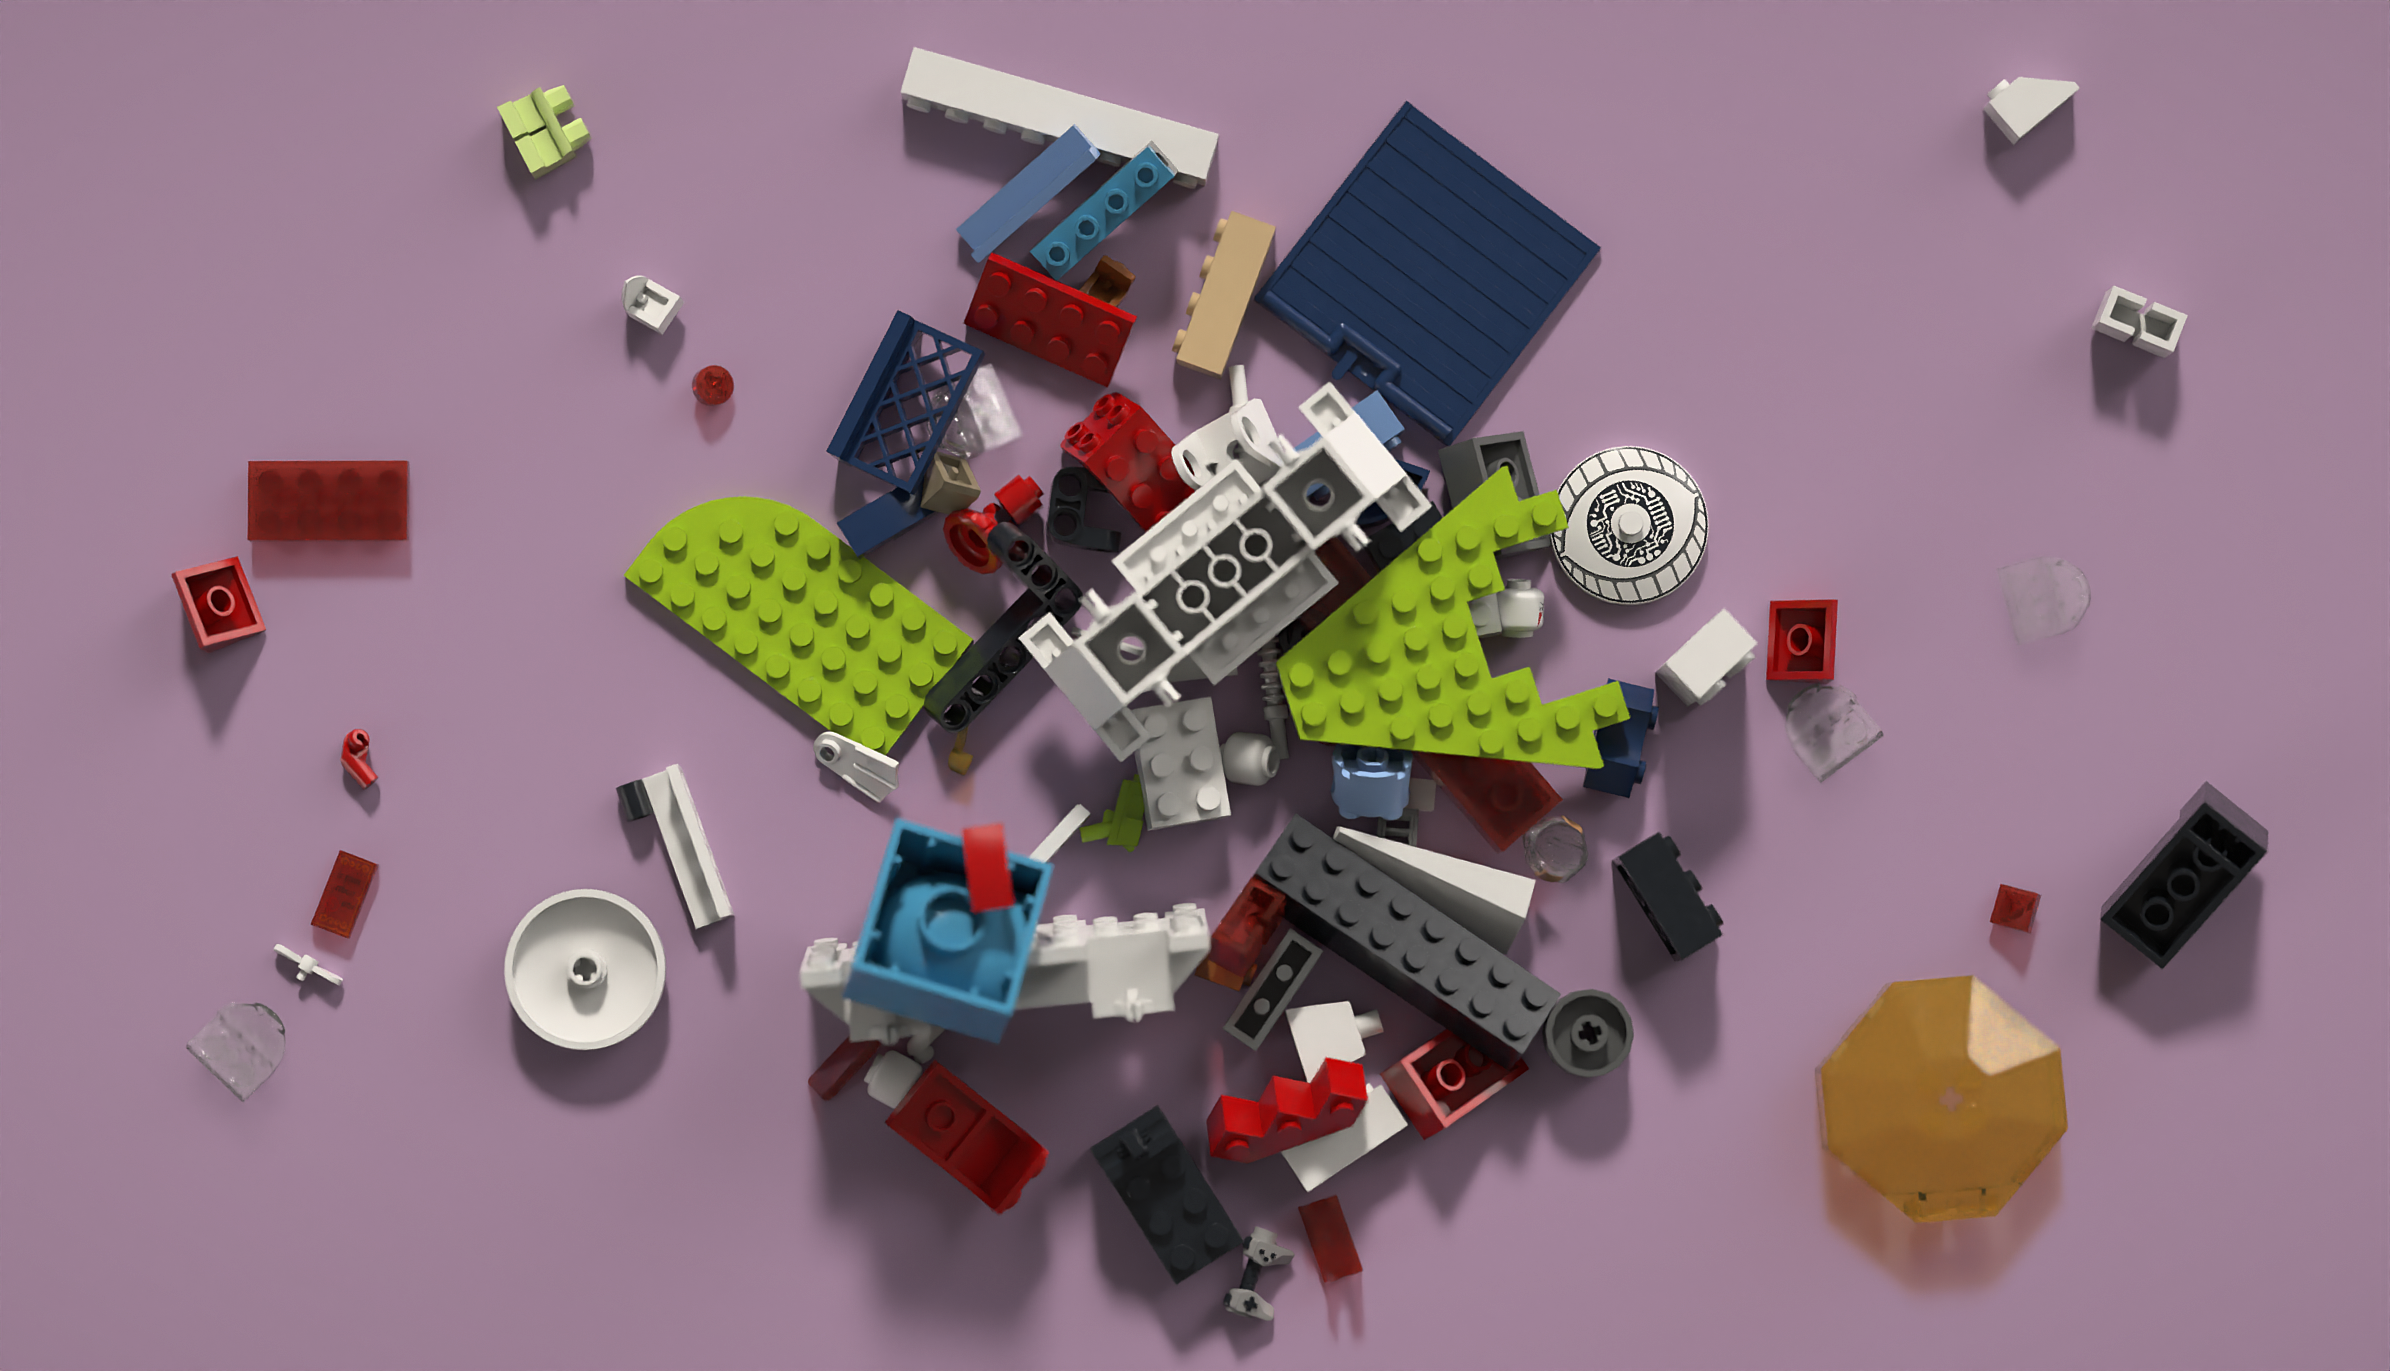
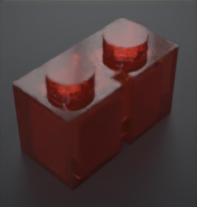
M1251 877L1212 933L1208 960L1243 978L1260 954L1262 944H1267L1282 922L1286 895Z

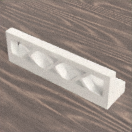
M674 764L666 767V770L643 778L644 786L695 928L700 929L735 916L682 767Z

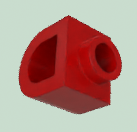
M1018 474L993 494L1018 527L1044 508L1039 500L1044 493L1031 476L1023 480Z

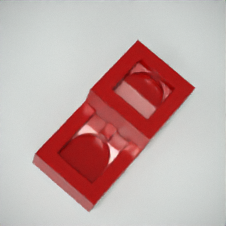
M1003 822L962 828L973 912L1014 906Z

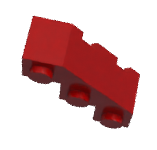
M1325 1057L1310 1083L1273 1076L1258 1102L1221 1094L1206 1119L1211 1157L1248 1164L1352 1127L1368 1102L1363 1064Z

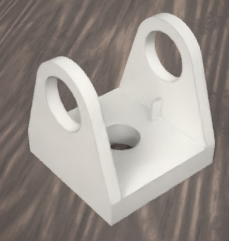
M1255 398L1189 434L1172 448L1173 462L1179 475L1188 486L1196 491L1235 460L1233 449L1237 443H1240L1248 453L1246 459L1240 464L1260 488L1276 476L1284 464L1273 449L1268 446L1274 440L1282 449L1281 444L1276 440L1277 435L1261 399ZM1183 455L1191 464L1194 475L1187 468Z

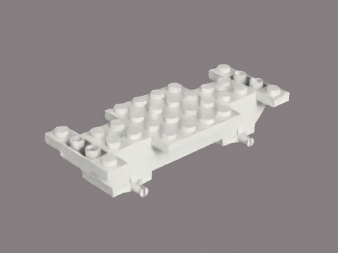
M1328 382L1299 406L1301 412L1320 433L1322 438L1310 448L1296 453L1283 435H1279L1276 440L1286 451L1283 452L1274 440L1268 446L1273 449L1284 464L1281 466L1278 474L1262 486V488L1259 487L1240 462L1235 459L1113 559L1112 562L1136 591L1120 604L1109 608L1104 605L1094 590L1087 593L1097 607L1095 608L1086 596L1079 601L1082 602L1095 619L1089 629L1077 640H1072L1050 612L1019 637L1020 641L1120 762L1125 760L1152 737L1127 705L1141 693L1151 689L1157 693L1166 704V707H1169L1173 702L1165 694L1164 689L1174 701L1181 696L1178 695L1165 677H1167L1169 671L1188 655L1212 684L1216 685L1334 588L1338 581L1314 554V551L1332 536L1339 535L1340 533L1343 534L1356 552L1360 550L1362 546L1352 534H1355L1363 545L1370 541L1354 523L1358 515L1376 501L1400 532L1432 507L1331 382ZM1323 484L1329 489L1331 497L1326 505L1317 507L1308 501L1307 491L1312 485ZM1129 637H1136L1143 644L1141 657L1134 661L1126 660L1120 652L1122 642Z
M1183 903L1173 905V911L1165 912V918L1160 919L1157 918V913H1142L1134 915L1133 921L1117 923V917H1101L1093 919V925L1086 926V920H1077V915H1061L1053 917V923L1037 924L1013 1010L1092 1002L1094 1018L1126 1016L1130 1021H1133V1019L1138 1021L1146 1013L1175 1010L1174 992L1210 951L1205 909H1197L1195 903ZM838 938L818 939L814 941V946L807 947L800 970L801 988H804L805 991L849 1025L851 1042L881 1039L884 1044L889 1045V1042H892L893 1045L901 1037L932 1034V1024L842 998L858 941L852 943L853 948L848 949L847 943L838 944Z

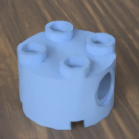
M1336 744L1332 758L1334 776L1331 796L1334 803L1339 806V814L1348 819H1355L1360 816L1382 817L1387 820L1400 818L1403 814V808L1408 805L1410 799L1409 781L1413 763L1412 752L1408 750L1347 744L1341 746V744Z

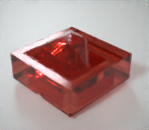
M2000 884L1990 922L2031 934L2041 895Z

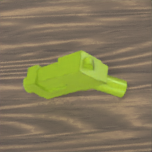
M1134 774L1133 781L1122 780L1115 811L1106 809L1103 814V822L1079 827L1082 843L1108 837L1106 845L1122 846L1128 852L1134 851L1139 843L1144 822L1142 817L1145 809L1138 774Z

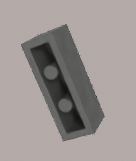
M1290 928L1222 1029L1256 1051L1323 953V950Z

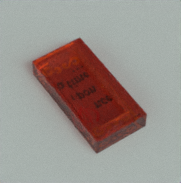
M340 850L311 925L350 939L379 864Z

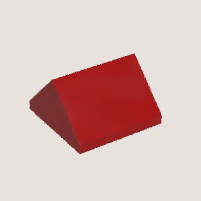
M238 556L176 571L171 574L200 649L211 653L266 630Z
M1838 600L1770 601L1766 680L1828 684L1834 680Z

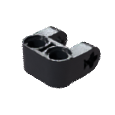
M1072 466L1059 470L1054 476L1050 488L1046 519V532L1049 538L1054 543L1078 549L1119 553L1121 532L1083 526L1088 491L1109 493L1107 489L1085 467ZM1065 476L1075 477L1080 484V492L1075 496L1064 495L1059 489V480ZM1060 515L1071 517L1075 523V531L1068 536L1060 535L1054 528L1055 518Z

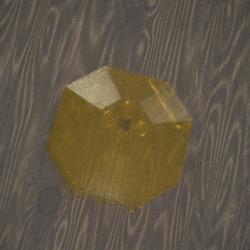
M1973 975L1886 983L1867 1009L1859 1015L1844 1033L1841 1040L1828 1056L1824 1057L1815 1068L1822 1149L1839 1161L1874 1193L1884 1196L1915 1223L1997 1216L2068 1130L2061 1048ZM1953 1087L1955 1094L1962 1095V1102L1956 1103L1954 1111H1948V1106L1940 1104L1939 1101L1940 1096L1946 1095V1088Z

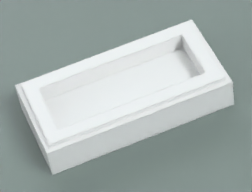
M1077 804L1029 858L1048 863L1091 816V813L1081 804Z

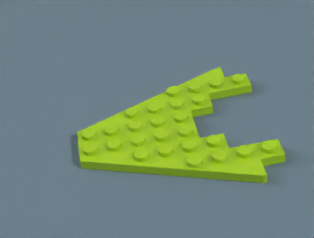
M1501 467L1281 657L1275 665L1299 740L1590 769L1604 767L1593 731L1630 719L1619 681L1542 704L1530 666L1491 678L1467 603L1505 590L1493 552L1569 528L1557 489L1518 501L1508 467Z

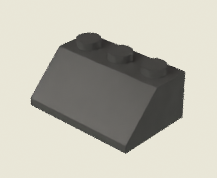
M1524 431L1472 438L1438 450L1442 472L1445 476L1452 503V510L1504 466L1508 467L1518 501L1540 495ZM1550 534L1493 552L1495 560L1551 547Z

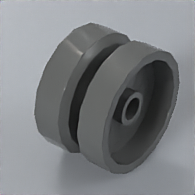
M1595 989L1573 991L1558 999L1544 1020L1542 1027L1544 1049L1551 1061L1564 1072L1580 1077L1605 1075L1619 1067L1630 1053L1634 1037L1632 1019L1623 1003L1611 994ZM1583 1026H1590L1594 1031V1036L1590 1041L1587 1039L1582 1040L1579 1036V1031L1583 1030Z

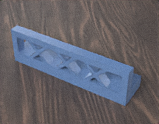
M1075 124L957 227L956 231L974 250L971 256L977 263H980L1099 157L1101 153Z

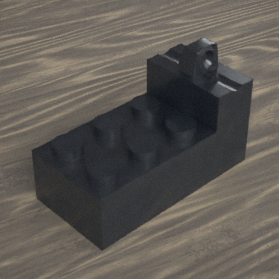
M2205 781L2193 797L2182 807L2177 822L2102 905L2100 920L2163 970L2268 852V830Z
M1158 1105L1090 1148L1095 1159L1113 1184L1176 1285L1244 1242Z

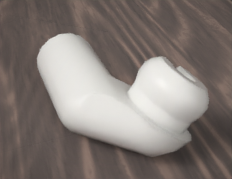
M933 1025L932 1034L912 1036L907 1043L908 1054L910 1056L913 1055L917 1063L922 1064L930 1060L934 1055V1049L930 1044L945 1028Z

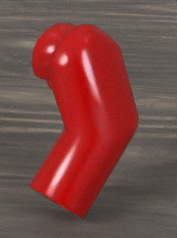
M354 729L343 740L340 761L345 770L365 790L379 777L366 763L370 742L368 733L362 729Z

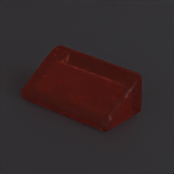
M849 1035L808 1079L809 1085L824 1101H831L882 1046V1042L879 1039L851 1042Z

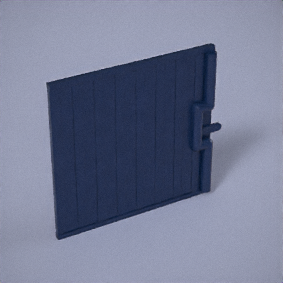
M1406 100L1253 300L1338 363L1331 374L1334 380H1341L1348 371L1373 391L1378 390L1386 401L1445 446L1449 447L1602 247Z

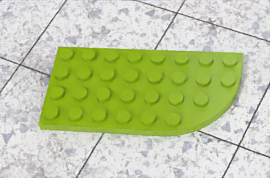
M746 496L726 497L697 505L681 513L655 534L624 574L627 579L829 731L887 756L922 710L928 692L959 661L974 641L970 636L865 557L859 560L849 545L817 521L789 505L765 498Z

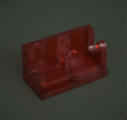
M1337 1194L1299 1206L1298 1210L1324 1283L1333 1282L1339 1278L1362 1272L1363 1268Z

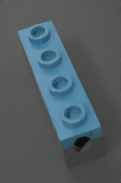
M1151 141L1036 243L1030 252L1056 281L1059 280L1176 175L1178 169Z

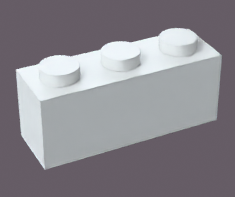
M1370 1083L1366 1084L1368 1102L1352 1127L1281 1152L1307 1192L1408 1125L1382 1085L1373 1089Z

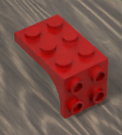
M1118 392L1101 397L1093 406V412L1084 421L1074 424L1067 430L1064 436L1065 439L1060 444V447L1067 454L1076 459L1107 489L1145 533L1196 492V490L1185 483L1174 465L1172 448L1175 444L1141 406ZM1183 455L1187 468L1194 475L1191 464Z
M935 1059L884 1122L893 1131L963 1184L998 1215H1001L1005 1210H1010L1017 1204L1021 1197V1190L1030 1179L1036 1178L1043 1171L1049 1155V1151L1027 1131Z

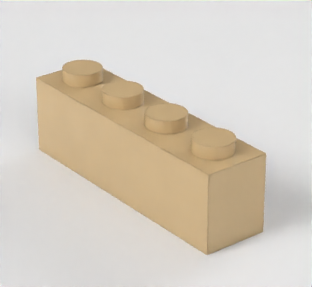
M1232 210L1228 220L1220 218L1213 237V241L1219 242L1214 257L1207 255L1199 275L1200 278L1205 279V283L1200 294L1193 292L1185 313L1192 316L1187 331L1179 329L1172 348L1173 352L1178 353L1176 364L1221 380L1274 238L1276 226Z

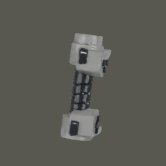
M1255 1226L1254 1232L1244 1239L1242 1245L1244 1248L1243 1254L1249 1259L1239 1288H1231L1224 1297L1223 1304L1226 1306L1225 1310L1247 1318L1255 1316L1267 1321L1273 1319V1306L1254 1291L1263 1266L1289 1264L1295 1256L1293 1251L1277 1246V1233Z

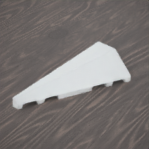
M1336 827L1334 840L1353 851L1500 953L1507 954L1526 919L1536 880L1344 827Z

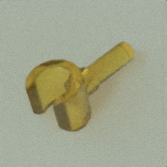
M968 726L962 731L957 732L954 747L948 758L950 770L961 775H966L974 757L963 751L966 744Z

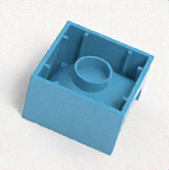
M896 818L883 855L842 998L999 1044L1012 1015L1054 865L1007 851L1014 906L973 912L963 838Z

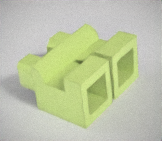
M564 85L543 92L539 87L528 96L515 102H506L497 107L535 180L577 157L574 150L582 147L592 139L581 118L561 127L556 116L575 106Z

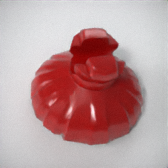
M996 503L988 504L983 509V512L968 508L955 510L945 518L943 525L944 536L950 551L954 556L958 557V560L965 567L982 575L995 573L1002 566V563L991 553L987 546L988 534L998 524L994 519V515L1001 508Z

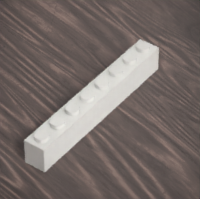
M916 47L913 48L901 89L902 99L907 100V106L912 109L930 112L932 107L946 111L945 117L953 121L968 123L969 118L984 122L983 128L989 131L1006 134V130L1009 129L1022 133L1021 139L1038 145H1044L1045 140L1055 142L1075 124L1101 153L1097 161L1119 167L1121 162L1127 163L1148 143L1153 141L1178 169L1173 182L1188 188H1196L1197 184L1206 185L1219 139V134Z

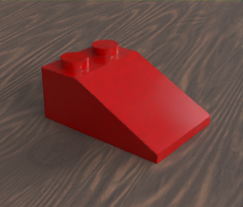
M1445 1029L1381 1072L1380 1076L1423 1140H1426L1454 1123L1528 1071L1529 1068L1522 1057H1520L1508 1071L1448 1029Z

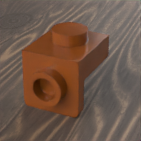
M1103 255L1094 272L1079 291L1118 308L1127 296L1136 276L1121 262L1114 261L1107 255Z

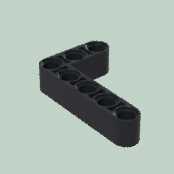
M1009 522L999 523L992 528L988 534L987 546L991 553L1027 590L926 695L924 710L944 730L951 733L960 732L965 729L1032 660L1034 656L1019 639L1022 634L1049 612L1063 627L1082 606V602L1079 601L1083 598L1081 589L1033 539ZM1015 542L1013 547L1009 549L1010 545Z

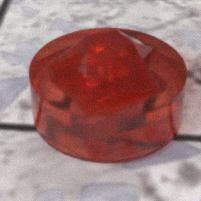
M710 365L700 369L692 380L694 396L700 403L707 406H716L726 402L734 390L731 374L725 368L718 365Z

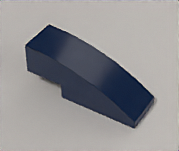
M924 477L915 495L897 487L837 522V525L859 560L939 513L921 508Z

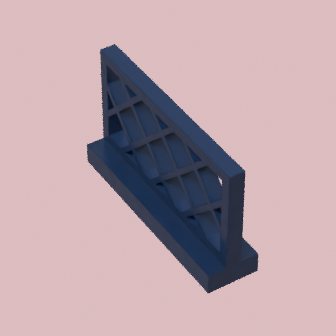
M897 310L826 452L850 467L853 466L915 495L986 353ZM923 333L934 339L937 352L918 359L915 346ZM941 342L949 345L950 347L943 349ZM960 351L971 355L965 370L951 375L946 357ZM940 359L945 377L925 384L920 367ZM914 369L919 387L900 394L897 386L900 375ZM959 381L955 388L954 382ZM948 385L951 394L947 405L933 410L928 392ZM922 395L927 413L908 420L902 402ZM896 405L901 423L882 430L879 417L883 409ZM930 420L933 433L929 441L915 445L910 428ZM873 428H875L876 432L871 434ZM904 430L909 448L890 455L884 437ZM878 440L883 458L869 464L859 460L858 458L864 446ZM923 451L921 457L919 458L918 453ZM912 456L915 469L909 481L906 482L896 477L892 463ZM886 466L888 473L878 468Z

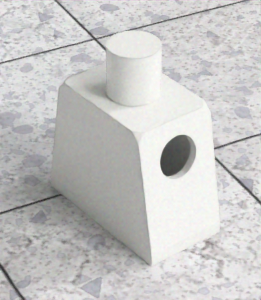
M1350 1001L1293 1008L1284 1011L1307 1083L1312 1081L1325 1057L1353 1062L1366 1055L1362 1039L1384 1032L1377 1009L1354 1016Z

